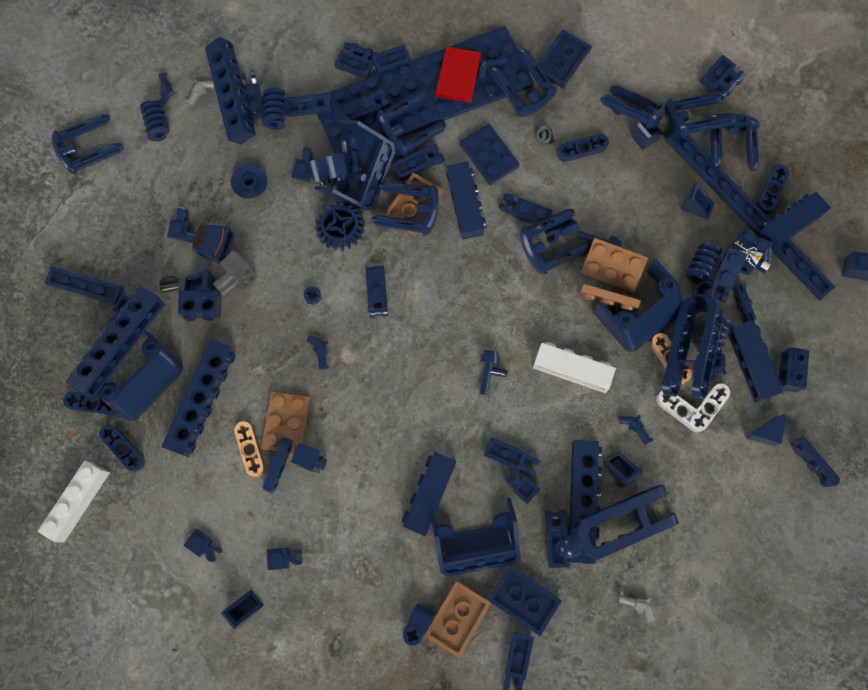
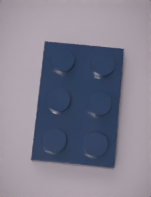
M562 29L538 65L550 82L564 89L590 53L592 46Z
M490 124L485 125L459 141V145L489 186L520 166L519 162Z
M509 565L488 598V601L539 636L542 635L562 602L558 597L511 565Z

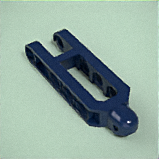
M704 281L696 285L693 296L680 304L662 383V391L665 396L676 397L679 394L684 369L693 370V394L691 396L693 398H705L707 396L724 317L723 309L715 301L716 287L710 281ZM700 312H708L707 319L704 320L703 337L700 338L701 347L699 355H697L696 360H687L696 315Z
M665 485L654 486L574 520L570 534L560 538L557 543L558 553L563 558H574L581 555L588 560H599L679 524L676 513H671L670 516L662 519L649 521L644 508L645 504L668 495ZM631 510L634 511L639 524L634 531L628 534H620L618 538L602 542L598 547L592 546L588 535L590 528Z

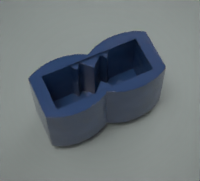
M338 153L309 161L313 181L315 184H320V186L330 185V181L333 180L337 182L348 180L347 177L351 176L347 153Z

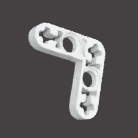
M725 384L715 385L697 409L678 395L676 397L669 396L668 400L670 402L664 403L662 396L665 395L663 391L657 395L656 401L661 408L690 430L700 432L707 428L730 396V389ZM722 389V394L724 396H720L717 400H714L713 398H715L718 394L716 390ZM675 401H677L678 403L675 404V405L673 406V408L671 409L670 406L673 405L672 403H674ZM705 403L713 405L714 411L712 413L705 411ZM678 406L686 408L687 414L685 416L678 414ZM702 415L705 416L700 422L702 426L696 427L694 420L699 419Z

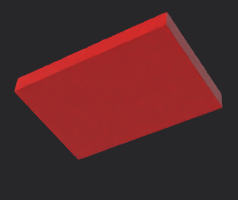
M446 47L436 97L471 103L481 53Z

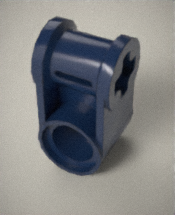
M417 603L409 619L410 621L404 630V641L411 646L417 645L425 631L428 630L436 613ZM416 630L418 640L409 641L408 631Z

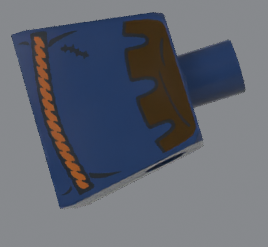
M201 224L198 227L197 233L190 231L186 233L185 241L193 244L192 249L197 255L220 264L226 258L234 233L229 226Z

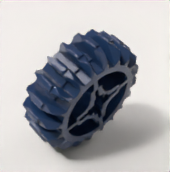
M338 201L336 206L330 203V208L323 207L324 213H319L320 219L315 221L317 224L315 226V230L318 232L317 237L321 238L322 244L326 243L327 248L333 245L335 251L338 247L341 248V251H344V246L351 249V244L357 245L356 239L362 240L361 234L365 233L363 228L365 227V221H362L364 219L363 215L359 214V209H354L352 204L347 207L346 202L342 206H340ZM333 218V222L326 227L329 220ZM337 221L339 222L340 225H342L343 232H342L341 228H338V223H337ZM355 225L353 231L347 235V231ZM334 235H339V236H341V238H336V237H333V236H334Z

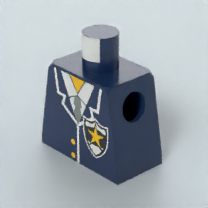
M744 229L731 246L733 249L748 254L740 272L749 275L756 268L765 273L771 264L763 261L764 251L759 253L755 244L743 238L747 232Z

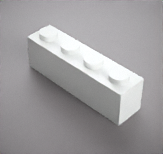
M541 343L533 365L534 369L603 393L610 389L616 370L610 363L594 361L588 355L579 356L570 349L565 348L562 350L556 348V345L553 343Z
M84 461L37 532L53 542L64 543L110 472L95 463Z

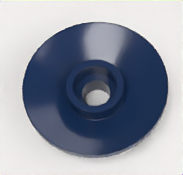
M254 164L240 166L231 177L233 191L245 199L261 195L268 183L265 171ZM250 182H253V183H254L253 185L248 186V183H250Z

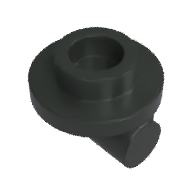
M545 125L538 128L536 138L539 143L552 144L555 142L553 132L549 126Z
M165 276L159 282L161 293L180 289L179 281L174 276Z

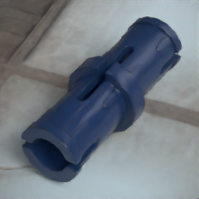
M745 284L733 287L738 301L737 307L741 310L744 323L756 321L757 318L751 305L753 302L752 299H749Z

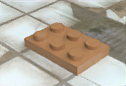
M412 173L406 184L432 187L434 185L415 173ZM436 186L438 188L440 200L444 194V190ZM398 194L384 216L424 222L426 216L418 215L419 204L429 205L430 199ZM406 231L413 236H416L418 233L413 231Z
M594 237L581 274L634 293L647 263L648 256Z
M586 284L580 286L578 294L582 295L583 299L590 301L598 299L607 306L619 305L618 309L628 312L638 308L641 301Z
M271 392L261 450L276 452L281 439L286 437L294 441L290 454H294L297 444H303L310 397Z
M456 581L424 636L460 659L489 609L491 602Z

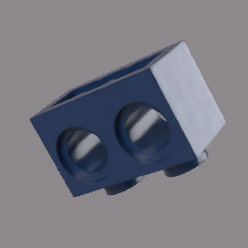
M179 291L178 314L186 321H195L196 318L212 321L215 318H221L222 296L218 291ZM209 303H213L212 308L206 310V306ZM189 304H194L192 309L187 310Z
M789 347L781 352L779 379L783 385L782 390L797 393L807 388L809 350Z
M298 443L291 463L297 467L319 474L320 470H324L327 459H325L326 455L321 450Z

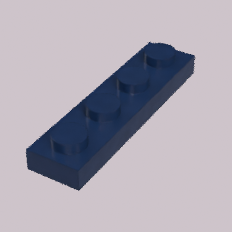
M51 266L44 282L47 286L112 305L116 304L124 290L121 286Z

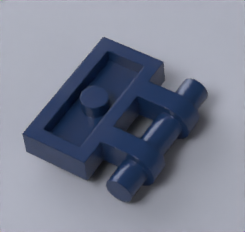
M345 42L344 49L348 50V52L340 51L334 64L335 68L362 78L369 77L374 67L373 61L370 59L378 53L370 48L359 47L356 43Z
M722 54L699 82L712 92L719 88L721 90L719 93L721 99H724L732 93L735 85L740 84L745 72L740 70L736 73L734 71L736 64ZM726 77L730 79L728 84L724 82Z

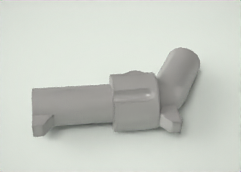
M195 80L192 94L184 103L193 107L198 97L206 93L205 88H214L213 81L198 82Z
M622 591L620 592L618 602L634 606V609L639 614H642L644 611L647 622L655 620L649 604L651 598H632L625 596Z

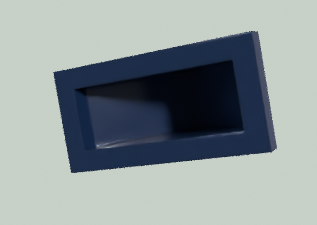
M639 122L632 138L644 150L665 134L658 126L648 129L644 123Z
M694 183L686 195L681 210L704 219H709L714 202L698 183Z
M204 269L185 278L184 291H214L213 283L215 278L209 270Z
M785 413L777 416L746 434L745 437L771 446L782 444L787 416Z
M620 451L603 461L620 487L629 484L643 474Z
M250 590L224 609L221 614L233 629H237L257 613L264 604Z

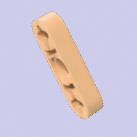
M659 333L651 339L650 345L666 369V355L670 352L672 342L665 334ZM658 340H659V341H660V340H663V341H664V343L662 344V346H661V345H658V346H657V345H656V342H657ZM668 347L669 350L662 354L661 352ZM684 369L686 375L682 378L681 384L690 380L691 370Z
M239 422L235 426L234 433L245 470L250 476L259 477L264 473L265 465L254 429L248 422ZM244 426L247 429L249 428V430L246 431V435L249 439L252 437V440H246L242 443V440H245V436L239 432L242 431V427ZM253 444L255 451L247 455L244 451L245 446ZM254 458L255 464L260 465L257 473L250 469L253 467V463L251 460L247 461V459Z

